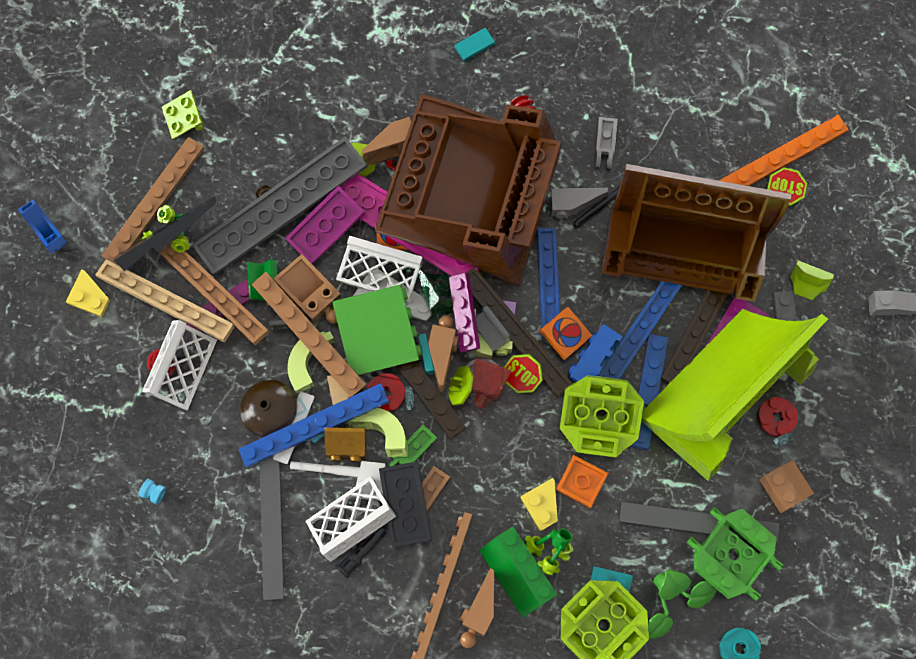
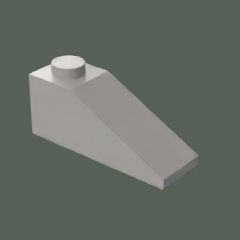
M608 188L551 189V216H556V218L571 216L606 197Z
M894 290L874 291L868 297L870 316L916 314V293Z

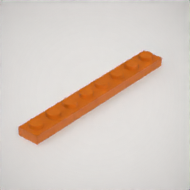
M837 115L719 181L751 186L847 133L849 129L840 116Z

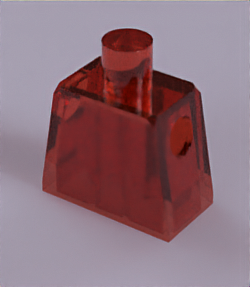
M476 358L471 393L477 395L474 405L485 408L488 399L496 401L510 378L511 370Z

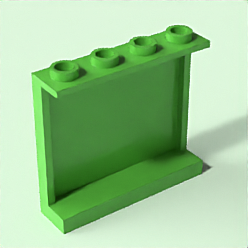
M401 285L332 301L347 363L358 376L419 361V356H422L420 344L416 345L414 337H417L415 325L411 326L410 318H413L411 308L406 307L405 300L408 299L406 288L402 289Z

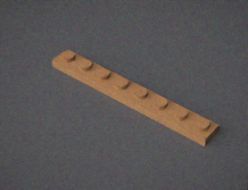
M190 137L186 139L101 256L104 259L118 265L114 261L116 255L136 244L157 215L158 209L163 207L204 151L203 145Z
M170 242L159 252L254 345L259 343L269 333L246 308L186 251H175L171 247L172 242Z
M267 272L252 283V286L350 397L357 395L367 386Z
M464 512L463 517L459 516L456 527L459 530L457 536H452L449 546L453 548L451 554H446L443 565L446 566L444 574H439L437 585L440 586L437 593L433 592L430 601L433 607L431 612L427 611L423 623L427 625L424 632L420 631L417 640L420 646L418 652H413L411 659H425L472 514Z

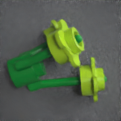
M564 528L558 531L553 529L550 534L542 539L538 536L531 538L528 535L525 537L526 547L531 554H536L538 557L542 555L544 542L552 538V544L555 547L551 551L553 557L546 556L543 561H538L541 570L548 575L560 572L558 568L559 563L556 560L557 557L562 558L563 561H569V555L573 552V547L570 544L573 538L572 534Z

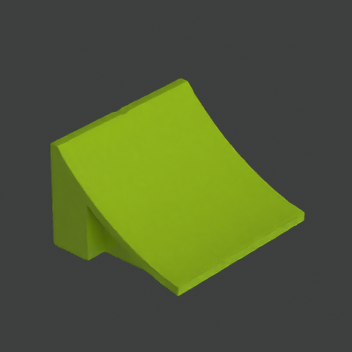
M742 309L643 410L641 421L709 481L722 467L724 459L728 454L733 438L727 432L785 372L800 385L812 374L819 359L808 347L814 334L828 318L821 314L809 320L786 321L761 316Z

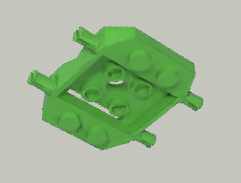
M714 507L710 514L718 520V524L709 537L702 544L692 536L686 542L695 549L694 570L728 599L743 593L744 595L748 594L757 601L761 594L754 590L751 585L766 564L770 563L779 571L784 565L774 556L776 536L743 509L725 515ZM728 528H733L744 539H746L750 544H752L756 549H758L760 553L758 554L756 551H754L753 548L748 546L744 541H742L736 534H734ZM729 550L736 552V560L730 559L728 555Z

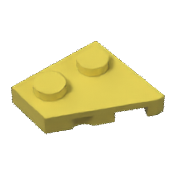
M81 270L66 300L67 304L103 317L110 302L109 298L84 270Z
M553 478L520 497L540 532L558 521L555 480Z

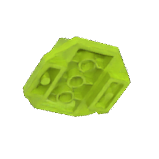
M587 375L565 389L560 429L576 452L617 457L622 451L638 440L644 399L628 380ZM599 410H605L607 412L604 416H599L596 414Z
M590 580L561 609L560 640L579 659H631L649 640L647 610L618 581ZM600 620L608 622L609 627L607 631L599 629L598 623Z

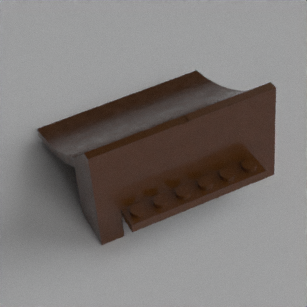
M421 94L375 231L378 234L403 240L449 256L512 285L520 286L562 148V142L555 139L544 110L507 104L503 119L500 121L469 108Z
M626 164L618 195L611 206L601 273L621 277V274L728 294H733L736 285V299L755 302L765 276L766 238L775 230L791 201V194Z

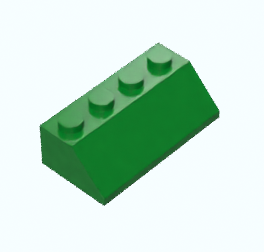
M514 527L509 528L479 550L489 567L494 570V575L522 618L558 595Z

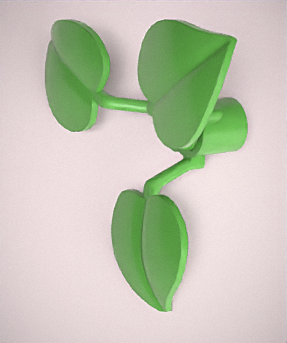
M667 569L665 573L658 574L653 582L659 589L658 595L662 601L664 614L657 613L648 621L649 639L665 635L673 625V619L668 616L669 612L665 600L673 599L681 593L689 598L687 602L689 607L700 608L711 601L717 589L708 581H702L695 585L691 590V594L685 591L689 588L691 581L686 574Z

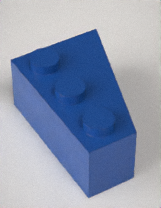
M603 324L597 333L594 332L590 338L589 347L587 349L584 348L580 353L578 364L574 363L568 372L571 374L569 380L572 383H576L587 375L599 376L619 346L623 336Z

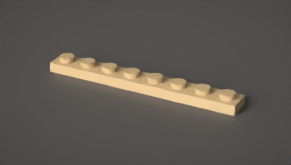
M107 259L96 273L99 279L224 343L235 327L233 323L128 270L124 272L120 266Z

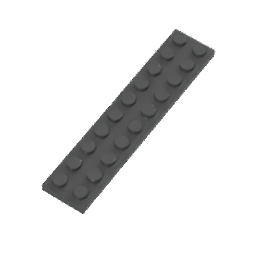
M345 136L192 244V246L215 276L324 199L338 185L341 187L368 166Z

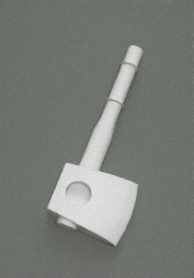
M291 461L290 469L358 477L356 486L371 476L383 495L379 468L386 467L385 463L362 461L360 467L303 463L302 461ZM371 484L364 488V495H371L373 488Z

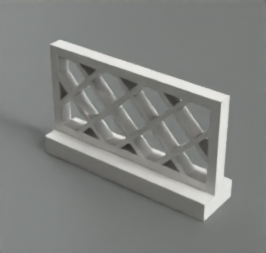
M349 236L348 245L336 281L368 291L380 290L378 283L385 279H388L391 286L406 284L409 290L407 293L408 299L405 301L409 302L419 270L422 267V257ZM350 251L359 253L361 259L351 263L348 258ZM371 257L376 258L379 264L369 269L365 260ZM363 262L367 270L357 275L353 266ZM389 262L394 263L397 269L387 274L384 265ZM381 267L385 276L375 280L372 271ZM349 268L353 270L354 277L349 280L342 278L345 270ZM406 268L415 269L413 276L405 279L402 270ZM399 272L404 281L393 285L390 277ZM369 273L373 282L367 285L362 284L359 278Z
M180 320L172 321L142 392L153 395L181 409L188 410L217 339L186 325V323ZM185 330L191 332L193 340L187 343L183 339ZM202 339L210 341L208 348L204 351L201 350L198 342ZM195 343L198 353L189 356L186 346ZM183 348L186 358L177 361L175 356L176 350ZM199 356L202 363L200 367L194 369L191 358ZM187 360L190 371L182 374L179 363ZM175 365L178 376L170 379L167 371L169 367ZM192 373L194 378L193 384L186 386L183 376ZM180 378L183 388L174 391L171 381ZM167 383L171 393L165 396L158 393L161 385ZM182 391L185 392L187 397L184 404L179 403L176 394Z
M370 476L306 520V523L317 541L322 555L331 562L395 518L396 515ZM371 484L373 487L371 495H364V488ZM351 497H357L354 507L346 506L348 499ZM361 498L369 499L367 508L359 507ZM374 500L382 502L383 505L378 509H371ZM335 508L340 509L338 518L330 517L332 510ZM345 509L353 510L350 520L342 519ZM357 511L365 512V516L361 521H355ZM319 519L324 520L321 529H316L313 526V523ZM328 521L336 522L334 531L326 530ZM341 522L349 523L348 529L345 532H338ZM330 534L332 535L331 541L324 545L322 542L324 535Z

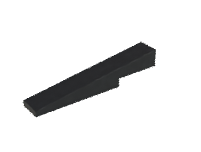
M214 196L116 255L114 261L125 272L151 248H154L159 253L214 206L217 199Z

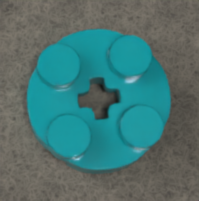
M734 628L723 635L719 643L720 655L722 659H759L761 644L758 637L752 631L744 628ZM737 643L739 645L744 644L743 654L735 651Z

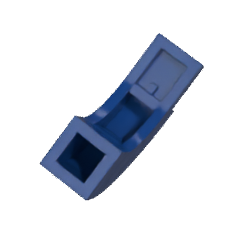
M34 199L18 209L22 217L51 254L60 250L67 243Z

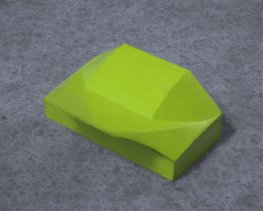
M797 261L790 275L793 282V293L813 300L820 293L826 292L834 274Z

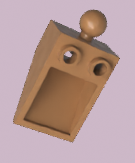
M410 117L391 122L362 150V158L367 166L400 157L411 125Z
M302 254L273 279L313 325L325 315L329 323H338L332 301L342 299L341 294Z
M448 315L440 318L439 326H432L429 339V351L434 374L441 394L444 393L452 353L457 351L459 336H456V329H452L454 320Z
M491 568L470 609L466 608L461 616L462 626L469 629L460 638V642L465 648H472L476 644V634L484 637L494 617V570Z

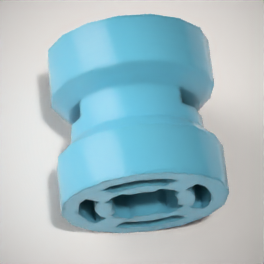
M146 479L140 488L139 496L144 499L150 498V501L157 505L162 500L166 487L156 485L154 481Z

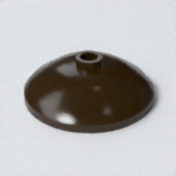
M263 380L254 384L246 391L240 404V416L243 424L253 434L261 437L291 425L297 414L295 394L286 384L277 380ZM267 402V407L262 408L263 403Z

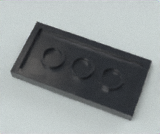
M415 461L379 468L383 496L396 515L395 518L388 522L392 547L431 541L432 537L419 462Z

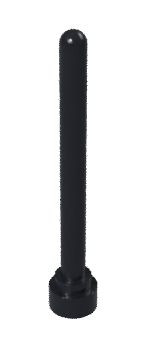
M620 186L577 218L573 225L579 227L613 201L618 195Z

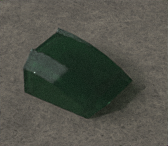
M418 270L421 292L431 315L434 313L448 315L454 312L448 274L445 272Z

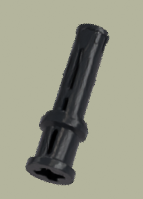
M380 527L367 536L353 552L347 553V557L340 564L335 565L337 570L348 579L353 569L361 565L362 558L387 532Z

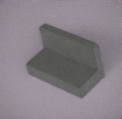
M485 306L483 312L476 316L477 330L492 351L495 352L510 341V335L489 307Z

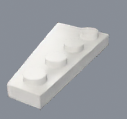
M379 269L372 271L375 280L385 276V273ZM369 273L363 280L362 284L367 285L373 282V279ZM390 277L393 285L400 283L397 280ZM388 279L378 283L380 289L392 287ZM401 285L402 289L406 288V292L408 293L409 289L405 285ZM358 288L353 296L372 291ZM414 291L410 301H405L406 307L411 308L413 319L426 323L437 308L436 304Z

